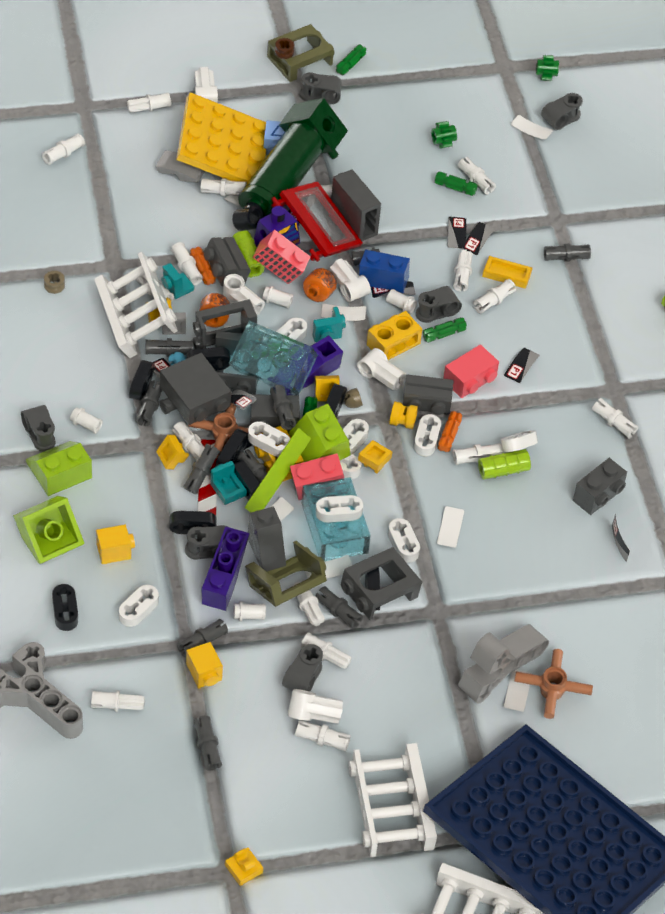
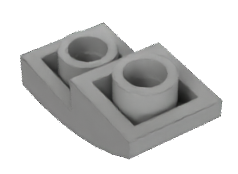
M165 150L155 166L159 173L176 174L180 181L199 182L205 172L204 170L176 160L177 152Z

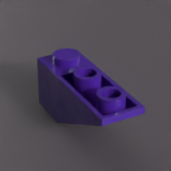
M327 336L306 349L273 378L270 384L274 389L275 385H283L286 395H294L313 384L315 376H326L340 368L343 351L330 336Z
M225 526L202 586V605L224 611L227 610L250 533Z

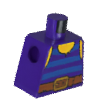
M275 206L272 208L271 214L258 221L254 236L256 247H258L261 240L274 230L293 244H300L298 222L285 208Z

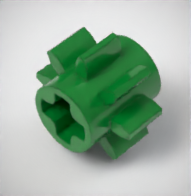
M543 55V59H537L536 75H541V80L551 81L552 76H558L559 60H554V55Z
M449 121L436 123V128L431 130L432 141L435 145L439 144V148L452 147V142L457 140L455 126L449 125Z

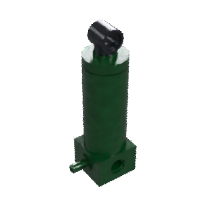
M324 98L294 104L279 125L284 131L283 135L239 194L238 201L241 209H237L232 218L237 230L256 229L258 221L271 214L273 208L271 205L274 203L271 199L273 197H276L277 200L282 199L279 195L281 191L297 187L320 154L328 153L331 159L338 157L339 154L335 149L348 130Z

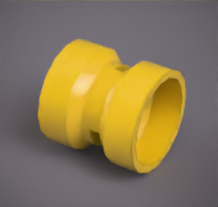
M394 401L389 424L394 426L401 424L408 429H413L418 406H404L401 402Z

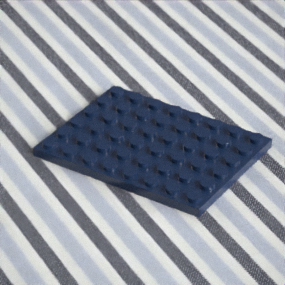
M527 724L426 803L423 809L426 815L543 914H633L665 885V836Z

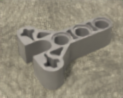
M530 624L501 640L497 639L492 633L485 634L478 641L470 657L476 664L463 672L458 687L477 704L483 702L509 673L539 657L548 647L549 640Z
M36 642L27 643L12 655L13 670L21 676L20 678H13L0 668V708L3 706L28 707L65 738L72 739L80 736L83 731L82 710L44 679L45 651L43 646Z

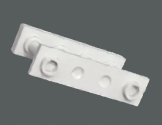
M142 251L138 253L142 264L138 268L114 282L112 280L108 281L103 275L94 279L118 347L129 358L138 354L135 348L137 340L166 324L173 333L178 331L175 325V321H177L176 315L168 306L156 274L158 267L151 257L147 258ZM144 274L146 275L147 283L121 298L117 297L118 289ZM152 291L153 300L126 316L123 314L124 306ZM158 308L160 317L132 333L129 331L128 327L131 326L132 322Z
M417 743L406 744L405 755L395 759L362 762L359 749L354 750L353 760L349 761L350 777H355L365 831H362L364 848H369L370 857H376L378 843L411 839L422 841L424 851L434 850L437 834L434 820L423 812L425 804L429 802ZM402 769L407 771L408 774L406 781L366 785L364 776L366 772ZM399 792L412 794L413 801H411V804L373 809L370 807L368 797ZM412 815L413 818L417 817L418 825H416V828L375 832L373 819Z
M442 863L439 869L436 885L442 887L432 914H444L453 892L468 897L462 914H474L478 902L493 906L492 914H504V912L512 914H543L512 888Z

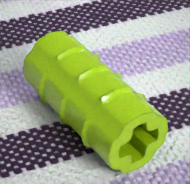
M238 231L232 237H234L251 270L248 277H257L264 272L265 266L253 258L257 249L255 240L249 231Z
M523 449L479 458L478 468L482 479L485 480L528 471L531 469V460L528 451Z

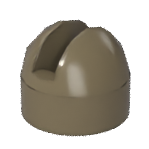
M357 388L346 392L344 402L347 407L357 408L363 406Z

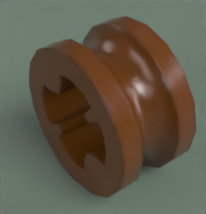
M288 38L278 39L275 42L276 56L281 59L291 58L294 55V42Z

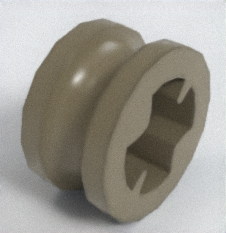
M50 271L45 274L44 288L47 292L57 294L64 290L65 276L63 273Z

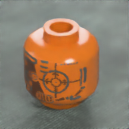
M324 268L313 270L303 282L304 293L315 302H323L328 299L337 287L335 276Z
M211 293L202 299L199 311L227 305L230 302L222 294ZM229 315L209 319L204 324L212 328L221 327L228 321Z

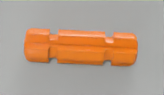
M192 248L190 256H193L196 260V267L203 276V282L206 285L214 284L216 277L213 276L212 267L209 262L204 258L202 248Z
M450 412L442 432V437L438 443L440 451H450L459 429L458 426H460L462 421V414L460 412Z

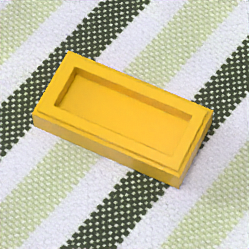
M489 256L482 277L499 282H505V280L510 279L515 286L526 289L533 268Z

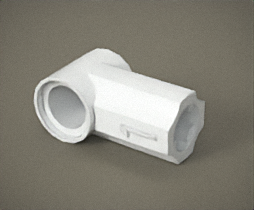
M200 67L199 70L195 71L194 76L195 94L218 103L217 86L214 84L213 71L208 67Z
M338 259L330 266L329 271L335 276L337 283L340 285L341 293L347 302L370 294L371 288L367 278L364 275L358 276L347 260Z
M238 274L227 275L224 279L222 295L229 300L230 304L250 299L256 314L259 315L265 307V302L244 285L245 282L242 276Z
M378 348L372 349L357 362L358 371L364 377L369 379L374 377L392 390H398L406 379V373L388 362L385 353Z
M293 689L288 716L299 720L309 721L316 719L339 724L343 701L316 696L315 693L306 690Z

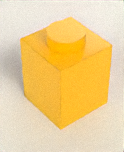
M126 524L96 530V545L101 564L131 559V549L135 548L133 534H128Z
M211 642L186 650V665L198 688L213 686L222 680L223 665Z

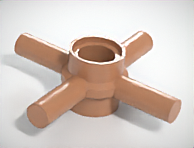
M232 403L225 412L217 414L214 421L203 420L191 425L188 424L189 427L212 431L216 441L214 447L220 453L236 429L239 428L248 433V428L237 425L234 417L237 406Z
M561 649L553 650L551 667L547 668L542 676L517 671L515 674L514 682L540 686L541 694L546 698L544 717L547 719L554 718L556 700L561 698L565 691L592 695L593 685L567 681V674L561 669L563 651Z

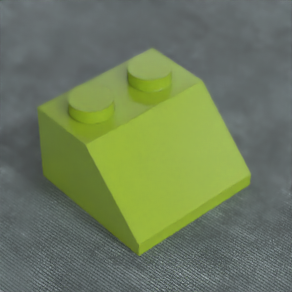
M329 404L305 413L289 432L292 438L299 428L311 438L301 453L304 462L338 453L339 460L351 456L349 440Z
M69 441L26 459L27 465L47 496L92 478V460L81 443Z
M56 496L13 515L23 541L39 564L85 544L66 497Z

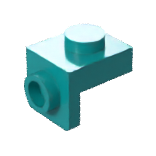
M171 263L162 266V283L169 292L174 294L175 299L195 290L188 277L184 273L179 274Z
M333 307L332 317L313 321L312 336L314 342H318L327 336H330L332 339L342 338V329L346 327L344 315H340L338 307Z
M232 461L219 464L211 470L210 485L224 505L243 498L247 494L246 488L234 473L235 464Z

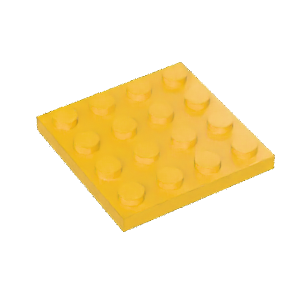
M189 92L185 103L176 160L219 177L227 178L230 181L248 183L265 160L264 136L266 122Z

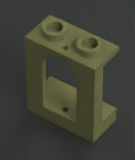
M311 24L269 40L267 57L289 82L297 80L299 68L324 59L329 66L333 65V55L335 53L333 46ZM307 37V41L314 48L288 59L278 58L275 54V42L281 38H288L294 42Z
M297 541L293 542L296 556L286 560V566L266 572L255 562L245 566L250 587L275 607L327 581L324 560ZM298 571H308L311 573L308 579L281 591L279 580Z

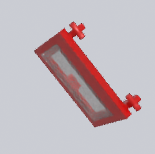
M318 181L283 190L279 194L282 199L277 200L276 197L271 199L274 202L271 205L272 207H282L283 205L289 207L318 247L319 251L315 252L313 248L309 250L311 261L316 260L318 262L323 256L328 257L360 247L363 244Z

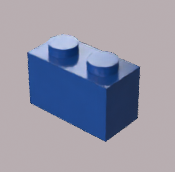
M365 249L359 265V276L364 275L370 287L388 290L395 289L397 292L404 293L409 279L410 258Z

